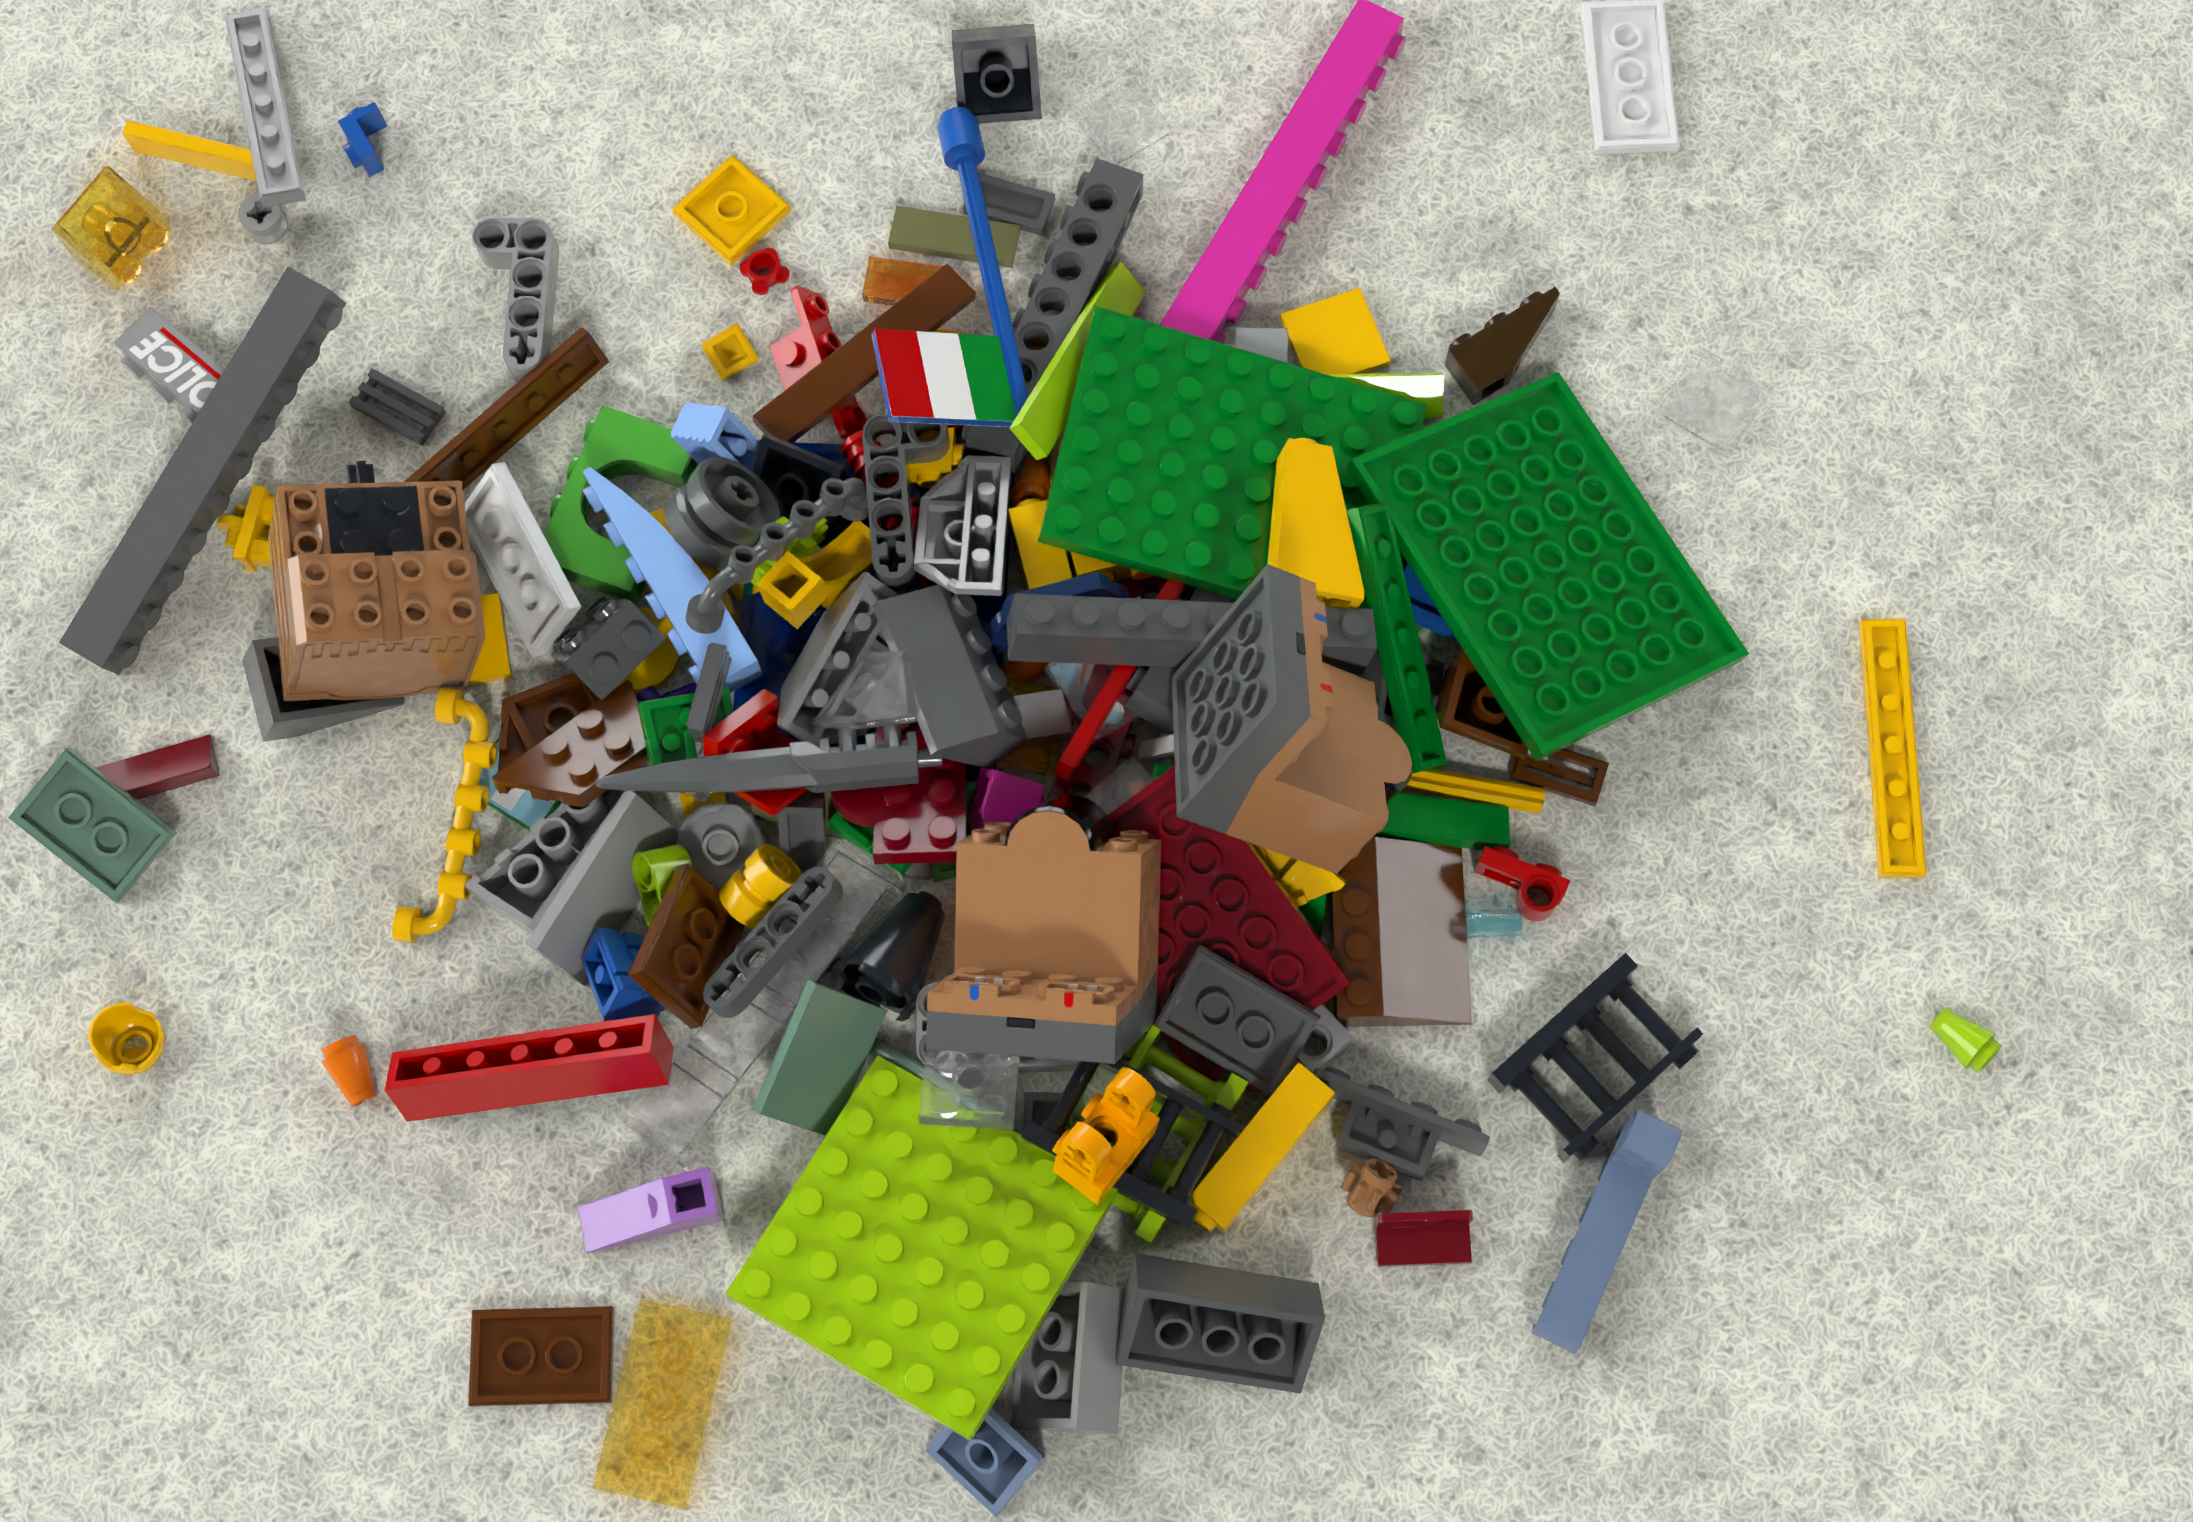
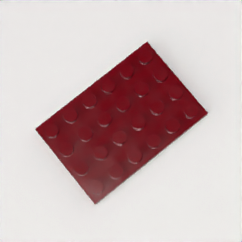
M1175 765L1084 832L1088 838L1090 851L1098 850L1108 843L1109 839L1120 837V832L1127 830L1148 832V839L1161 840L1156 1020L1200 945L1312 1011L1351 984L1352 980L1251 843L1177 817ZM1161 1031V1034L1180 1060L1214 1081L1228 1071Z

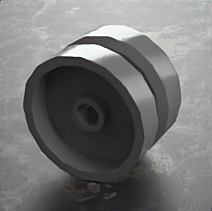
M710 457L702 461L690 475L687 484L680 487L669 500L664 511L666 525L674 540L684 551L703 565L719 571L728 566L731 550L735 546L747 545L753 548L759 542L763 526L767 523L776 522L781 517L778 502L770 488L755 473L742 464L723 457Z

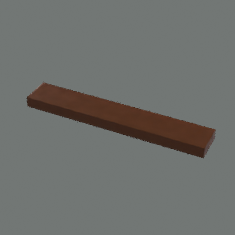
M948 264L944 265L753 415V423L764 434H770L793 444L880 375L872 339L874 329L935 332L973 302L976 298V292Z
M582 327L579 328L541 361L536 368L525 375L404 482L462 481V488L464 490L487 470L491 464L495 463L610 361L590 333Z

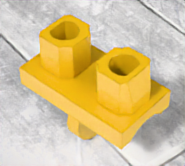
M254 484L247 506L236 504L233 515H221L216 523L217 528L227 533L224 545L234 548L233 559L244 565V571L256 572L258 566L270 567L268 538L266 536L270 526L271 515H273V503L276 500V497H273L265 486Z

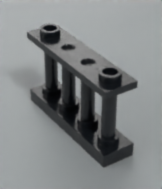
M1626 952L1493 1071L1487 1080L1499 1094L1508 1086L1514 1092L1519 1089L1567 1140L1569 1145L1558 1155L1563 1163L1572 1155L1579 1161L1583 1159L1600 1143L1594 1136L1671 1064H1674L1680 1070L1699 1052L1694 1043L1697 1042L1703 1033L1698 1027L1682 1040L1632 987L1635 983L1629 977L1638 965ZM1608 996L1614 1002L1619 999L1669 1052L1651 1070L1643 1064L1599 1017L1602 1013L1597 1006ZM1577 1026L1581 1032L1586 1029L1636 1082L1618 1100L1567 1049L1568 1042L1563 1037L1573 1027ZM1541 1056L1548 1062L1552 1059L1603 1113L1584 1131L1532 1077L1535 1072L1530 1066Z
M1120 1060L1115 1064L1080 1061L1049 1119L1043 1118L1040 1125L1029 1120L1020 1136L1021 1139L1030 1145L1032 1143L1056 1158L1057 1154L1052 1150L1066 1131L1065 1127L1098 1066L1114 1074H1117L1122 1067L1134 1070L1151 1084L1156 1096L1165 1100L1157 1115L1160 1120L1155 1134L1112 1188L1117 1189L1119 1194L1189 1231L1198 1214V1210L1190 1207L1193 1201L1190 1195L1223 1132L1236 1139L1239 1136L1242 1125L1234 1122L1238 1115L1216 1102H1212L1210 1108ZM1181 1110H1184L1207 1124L1174 1186H1168L1164 1193L1148 1184L1152 1177L1148 1172ZM1103 1135L1111 1143L1112 1140L1108 1136Z

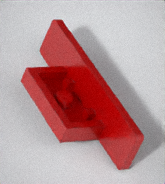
M798 285L792 288L790 292L802 326L769 346L784 391L841 347L839 338L832 330L828 318L829 307L825 299L819 293ZM855 395L831 413L840 438L845 440L854 433L862 431L867 422L863 410L858 406Z

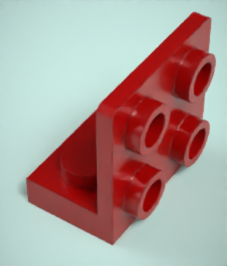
M763 689L703 735L704 757L790 747L789 743L797 742L777 730L778 697ZM807 789L733 793L774 816Z

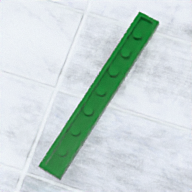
M1156 764L1153 770V781L1173 766ZM1385 792L1386 805L1389 809L1388 822L1381 832L1373 836L1483 850L1485 846L1491 849L1495 846L1509 848V807Z

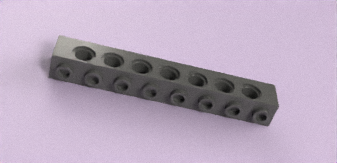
M1096 158L1090 173L1085 171L1082 173L1076 189V196H1078L1074 207L1071 205L1066 207L1060 224L1061 235L1058 241L1055 239L1050 241L1044 258L1046 267L1042 275L1036 273L1033 277L1028 292V298L1031 299L1026 309L1020 308L1017 311L1012 325L1024 380L1029 382L1026 384L1028 397L1110 265H1112L1143 196L1144 174ZM1096 208H1104V209H1106V211L1098 212V211H1095L1094 209H1096ZM1089 242L1091 245L1081 246L1078 243ZM1064 276H1073L1076 279L1063 280L1061 278ZM1049 310L1061 312L1057 315L1045 314ZM1032 345H1041L1045 348L1041 350H1031L1028 347ZM964 425L962 431V439L966 440L967 455L1011 457V473L1014 475L1027 449L1009 429L1010 427Z

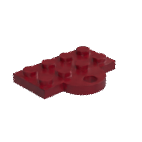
M882 707L876 709V743L885 742L884 726L887 723L896 722L902 727L903 741L907 740V732L916 731L918 750L928 749L912 707ZM942 758V766L919 768L920 776L919 783L864 788L856 791L830 792L832 802L838 813L848 821L861 826L874 827V865L956 862L957 842L967 837L966 763Z

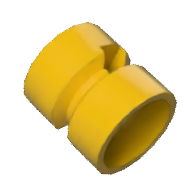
M760 844L745 861V870L736 871L718 892L719 899L729 914L738 922L751 929L758 925L802 875L800 868L789 856L768 844Z

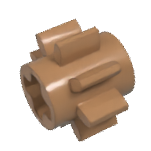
M1376 1158L1368 1159L1364 1166L1360 1162L1355 1161L1341 1185V1189L1349 1192L1346 1197L1349 1207L1356 1213L1366 1217H1375L1379 1210L1383 1213H1390L1403 1187L1395 1184L1398 1177L1395 1169L1388 1163Z

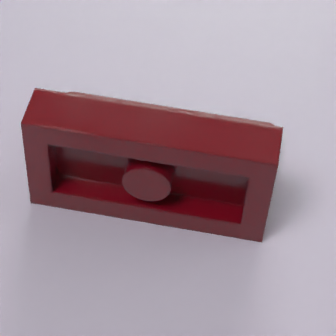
M1472 1210L1378 1213L1374 1220L1377 1267L1471 1264L1469 1224L1473 1221Z

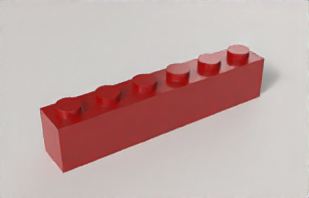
M652 1014L392 1052L384 1091L405 1120L410 1122L664 1086L670 1083L674 1046L656 1015Z

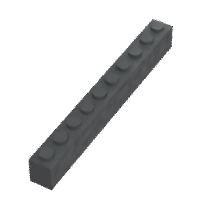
M290 267L286 268L59 641L60 644L97 666L117 675L123 669L133 664L139 652L138 647L146 633L159 622L162 613L161 609L166 600L182 584L186 567L193 556L198 554L205 546L207 533L214 521L228 508L230 495L237 483L249 473L253 463L252 459L260 445L272 435L275 429V421L283 407L294 399L298 390V383L306 369L313 366L320 354V346L329 331L334 330L340 323L346 302L333 291Z

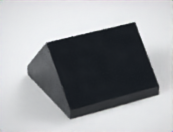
M765 433L762 435L753 473L770 488L778 502L781 517H786L789 520L792 506L797 501L807 500L812 503L817 501L825 480L835 478L845 481L848 479L845 466ZM837 516L824 517L827 520L825 524L828 526V529L822 534L825 538L819 544L820 546L825 542Z

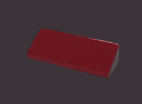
M210 734L96 767L136 800L220 776Z

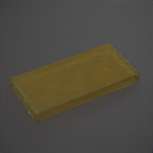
M640 1300L593 1489L687 1509L733 1323L732 1319Z

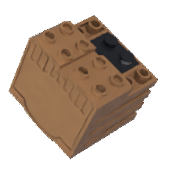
M356 461V464L346 466L348 483L277 485L275 492L276 500L273 503V515H271L270 520L271 529L268 531V546L284 701L408 697L420 694H436L442 687L466 690L486 636L476 554L470 551L462 481L375 483L373 464H366V461Z

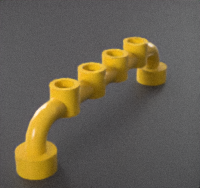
M442 687L438 692L435 704V718L438 723L457 725L461 717H464L471 724L470 738L466 741L463 750L464 770L462 780L455 792L454 804L456 811L454 822L448 831L446 839V850L448 853L445 869L441 872L438 880V905L434 913L428 917H422V911L418 907L400 905L395 912L392 925L393 939L399 942L415 943L418 935L433 934L443 929L452 919L457 899L467 901L471 895V892L464 885L472 879V875L463 873L466 855L475 857L480 849V830L471 829L474 812L484 813L488 806L489 788L479 785L482 768L493 769L496 764L497 744L487 742L489 721L484 710L476 703L465 700L463 691L459 689Z

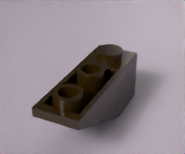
M1556 286L1543 294L1540 291L1532 293L1521 302L1518 309L1509 314L1501 312L1493 316L1484 325V329L1472 336L1470 333H1465L1449 345L1444 366L1473 405L1510 383L1555 311L1560 296Z

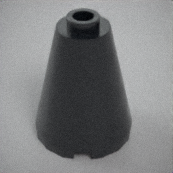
M920 891L918 894H906L836 962L832 968L831 975L834 980L840 975L845 981L841 990L848 995L880 1007L882 1005L893 1012L899 1013L896 1018L897 1021L910 1019L915 1011L918 994L923 987L945 920V913L941 909V902L935 896L925 891Z

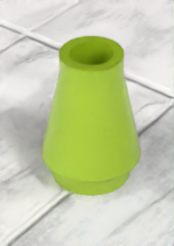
M1947 1007L1940 1012L1929 1026V1029L1938 1035L1965 1069L1971 1067L1977 1073H1980L1990 1063L2002 1047V1044L1994 1039L1995 1033L1955 1014Z

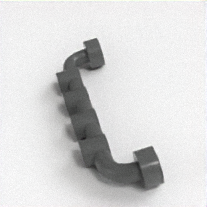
M835 478L827 479L822 484L817 501L812 503L807 500H800L793 504L787 523L784 525L776 522L765 524L761 530L759 543L753 548L747 545L735 546L731 550L728 566L713 577L702 594L695 595L690 599L686 612V623L688 626L702 634L716 632L722 625L725 612L724 604L720 600L723 594L735 583H749L754 577L755 569L766 560H779L784 555L786 546L796 538L804 539L811 537L816 523L824 517L841 515L850 521L866 519L869 516L867 487L860 478H849L845 481Z

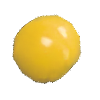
M120 1002L103 1008L91 1021L88 1033L89 1044L99 1063L111 1072L129 1076L141 1074L151 1069L163 1055L166 1040L164 1030L159 1020H156V1016L151 1011L148 1012L137 1008L130 1002ZM135 1037L145 1038L148 1042L147 1047L124 1049L126 1043Z

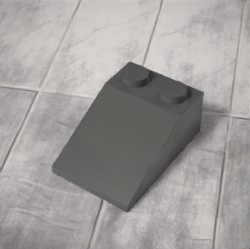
M278 637L252 640L242 660L263 742L302 736L405 704L403 697L361 700L319 699L284 701Z

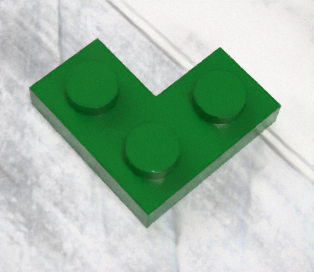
M724 687L714 726L734 712L728 687ZM695 693L639 702L637 708L650 766L698 758L695 741L691 738L686 727Z

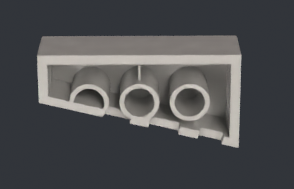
M608 789L585 807L563 803L546 819L541 817L529 828L531 832L511 850L508 847L493 859L496 862L480 877L475 875L464 887L478 900L532 934L624 790ZM631 791L636 793L650 806L656 801L649 791Z

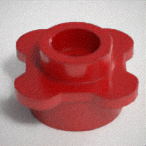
M772 248L757 250L740 264L741 274L749 278L752 283V291L757 295L767 294L770 287L777 283H786L790 277L789 269L780 264L778 254ZM762 269L769 270L767 274L761 273Z

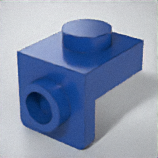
M371 103L365 107H358L352 110L346 117L338 120L349 142L342 146L354 168L356 169L362 165L369 177L383 171L384 168L367 137L388 127L376 103Z

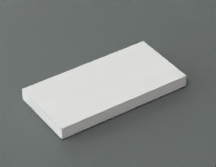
M1664 0L1582 2L1580 10L1594 154L1678 151L1680 144Z
M505 462L491 464L465 503L468 537L530 655L537 657L546 653L582 606Z

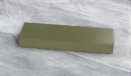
M896 205L888 241L890 249L978 263L970 222L967 216ZM989 220L998 265L1013 268L1021 232L1020 225Z

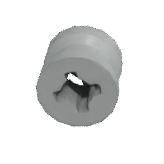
M259 194L249 196L242 202L238 217L252 240L260 244H272L284 237L288 230V220L280 205L263 208ZM263 215V219L259 223L258 218Z

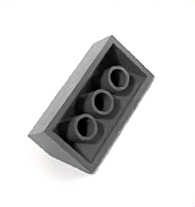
M938 584L883 599L872 606L931 756L991 769L1028 740L1022 726V715L1011 700L1006 687L1007 679L997 665L991 650V640L983 631L976 614V604L970 595L954 594Z
M1135 1253L1124 1290L1116 1365L1301 1394L1325 1321L1319 1283Z

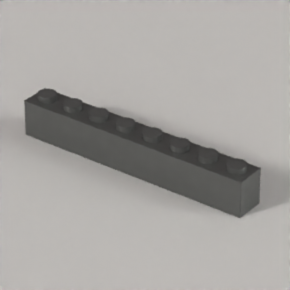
M1015 593L1006 621L1008 661L1181 667L1234 603ZM1325 607L1328 638L1323 642L1322 662L1351 674L1363 675L1377 650L1373 609Z

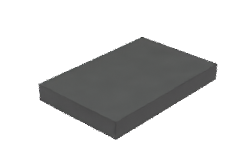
M1200 945L1154 1026L1271 1096L1284 1081L1321 1016Z

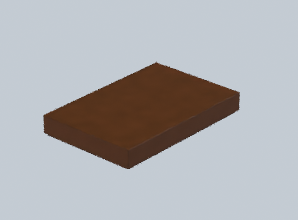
M686 863L677 866L628 976L690 1029H694L703 1025L710 1009L703 998L704 987L710 977L734 952L745 925L738 922L724 908L719 899V890L690 864Z
M615 1307L472 1310L468 1406L612 1403Z

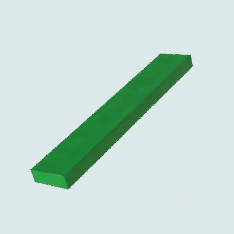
M1383 502L1347 510L1368 607L1373 609L1376 642L1396 732L1409 750L1412 760L1411 773L1446 765V756L1389 503Z

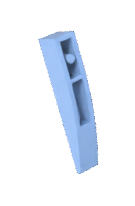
M591 467L582 471L589 484L587 488L583 489L587 500L595 513L603 509L610 522L603 526L614 546L618 548L624 544L631 557L624 560L636 583L638 584L645 580L652 593L645 597L658 620L666 616L673 629L666 633L679 656L688 652L695 664L688 668L696 685L698 684L707 647L711 642L726 645L727 651L730 654L729 657L732 659L725 687L729 688L730 693L762 676L763 673L755 655L726 607L722 625L714 633H698L692 630L686 623V612L690 599L695 595L702 594L709 583V580L690 555L684 551L654 517L628 494Z

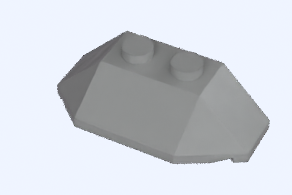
M967 455L958 463L957 469L944 476L921 497L914 570L954 594L1001 596L1003 594L1009 533L1008 509H1010L1011 457Z
M863 572L823 613L781 687L777 720L779 727L800 741H809L818 748H820L819 739L829 738V744L839 742L838 731L842 727H853L856 730L857 737L867 733L876 717V709L881 708L899 675L872 606L880 600L898 596L899 594L868 572Z

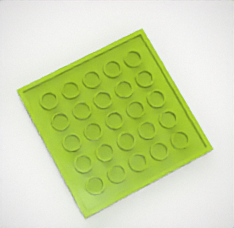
M877 1055L725 1294L729 1299L960 1436L972 1441L1118 1196V1190L1111 1188L1099 1205L1095 1204L1052 1171L1055 1162L1054 1155L1032 1143L1031 1145L1021 1139L1020 1134L998 1122L993 1127L986 1124L961 1107L945 1092Z

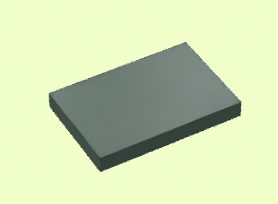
M71 747L66 748L8 817L115 903H118L177 834L174 829Z
M808 980L752 1109L761 1115L826 1136L849 1101L888 1010Z

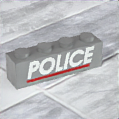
M149 307L114 342L124 355L120 360L121 364L136 378L140 379L145 374L154 381L150 388L167 404H170L174 399L181 404L183 408L179 412L191 424L225 370L152 307ZM278 417L275 421L274 431L282 424Z

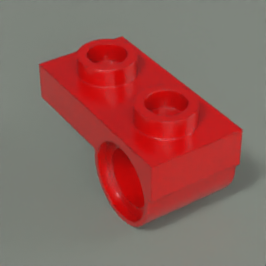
M1485 846L1474 871L1476 874L1517 889L1515 901L1517 910L1524 918L1536 922L1543 921L1553 914L1564 898L1570 883L1569 879L1561 876L1562 872L1559 869L1544 863H1537L1536 866L1519 860V855L1516 852L1501 846H1495L1493 849ZM1530 889L1544 891L1549 898V904L1546 906L1532 904L1527 897V891Z

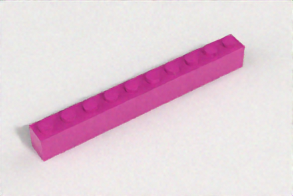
M1368 0L1357 1L1160 325L1222 344L1225 343L1226 335L1222 333L1229 322L1237 324L1247 304L1243 298L1250 288L1256 291L1261 285L1267 272V267L1263 265L1269 255L1277 257L1281 252L1287 239V234L1284 231L1289 222L1297 224L1301 219L1307 206V200L1304 197L1310 188L1318 190L1327 173V167L1324 166L1330 155L1336 158L1343 149L1347 139V134L1344 133L1349 123L1357 125L1367 106V102L1364 101L1369 90L1376 93L1380 88L1387 71L1383 67L1388 58L1396 60L1401 53L1406 41V37L1402 36L1403 17Z

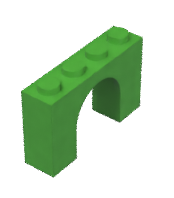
M603 405L597 418L593 417L590 419L584 434V447L579 456L575 455L572 458L567 471L568 482L563 493H558L554 497L550 508V522L545 532L542 531L568 581L610 596L629 599L633 604L637 605L646 581L644 580L637 584L624 562V560L631 557L624 544L616 548L610 539L600 536L589 527L588 509L590 503L583 492V489L587 488L589 484L582 471L591 467L609 481L624 475H642L680 488L687 484L690 475L699 464L672 438V429Z

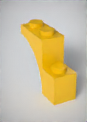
M854 521L832 542L809 556L796 558L787 551L757 583L763 601L796 629L803 624L820 604L828 609L863 572L870 574L874 570L870 528L861 521Z

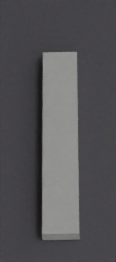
M263 9L226 15L225 21L262 207L266 208L305 201L267 11Z

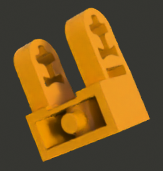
M1122 1067L1106 1086L1104 1096L1098 1092L1086 1105L1081 1114L1085 1121L1077 1122L1072 1129L1068 1128L1052 1150L1057 1154L1052 1171L1097 1205H1099L1156 1132L1160 1118L1151 1112L1156 1096L1151 1084L1134 1070ZM1103 1135L1108 1136L1113 1141V1147H1111L1110 1143Z

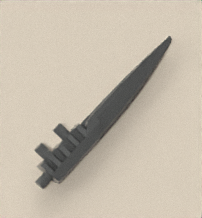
M890 722L884 726L885 742L875 743V734H865L866 744L857 745L856 730L853 727L846 726L838 731L839 747H830L829 738L819 739L820 748L809 741L789 743L790 747L727 753L639 768L602 777L595 781V784L602 789L650 792H746L805 788L814 793L917 784L919 783L920 776L919 768L942 766V758L931 756L929 749L918 750L916 731L907 732V740L903 741L901 725L896 722Z

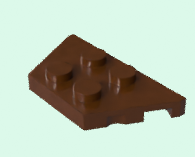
M574 673L502 699L498 772L600 699Z
M626 680L612 690L603 700H598L492 776L496 789L500 793L508 794L511 788L529 790L533 799L545 801L560 800L567 805L585 807L608 790L597 787L595 781L605 776L635 770L648 761L649 758L637 708L638 702L632 683Z

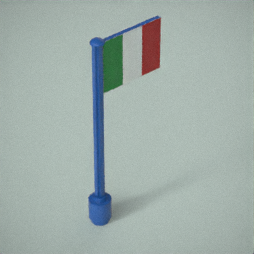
M953 107L943 112L940 116L937 131L946 166L959 172L995 336L874 329L872 339L889 422L1010 427L1028 399V394L977 171V166L985 158V150L977 118L967 108Z

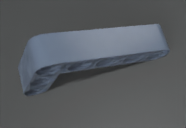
M1639 1109L1621 1126L1615 1137L1617 1142L1611 1154L1607 1156L1597 1178L1599 1183L1593 1196L1589 1197L1579 1222L1581 1224L1574 1239L1570 1240L1560 1263L1562 1268L1555 1282L1552 1281L1541 1306L1544 1309L1537 1324H1534L1532 1327V1334L1574 1354L1577 1352L1650 1184L1668 1166L1680 1141L1682 1129Z

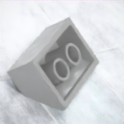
M1092 1282L1065 1283L1016 1365L1011 1418L1012 1428L1083 1434H1118L1123 1366L1116 1365V1353L1125 1289Z

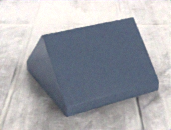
M992 1408L972 1441L944 1426L926 1450L931 1457L995 1517L1046 1461L1044 1456Z

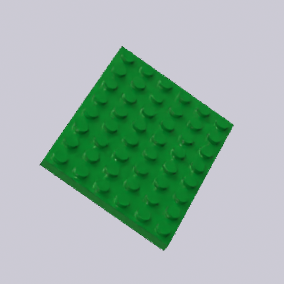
M1096 306L1092 314L1037 542L1238 599L1268 563L1277 457L1289 438H1309L1318 444L1332 446L1346 511L1367 506L1370 504L1346 469L1353 458L1422 430L1427 404ZM1365 592L1364 600L1358 608L1369 609Z
M1559 372L1353 458L1346 468L1370 505L1383 502L1389 503L1399 551L1536 762L1742 662L1749 654Z

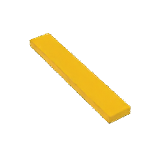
M1861 619L1859 631L1879 878H1924L1927 876L1906 619Z

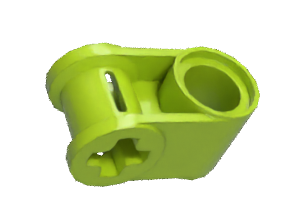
M681 844L638 852L632 859V874L638 887L644 911V920L648 928L654 919L677 866L686 863L692 866L689 854Z

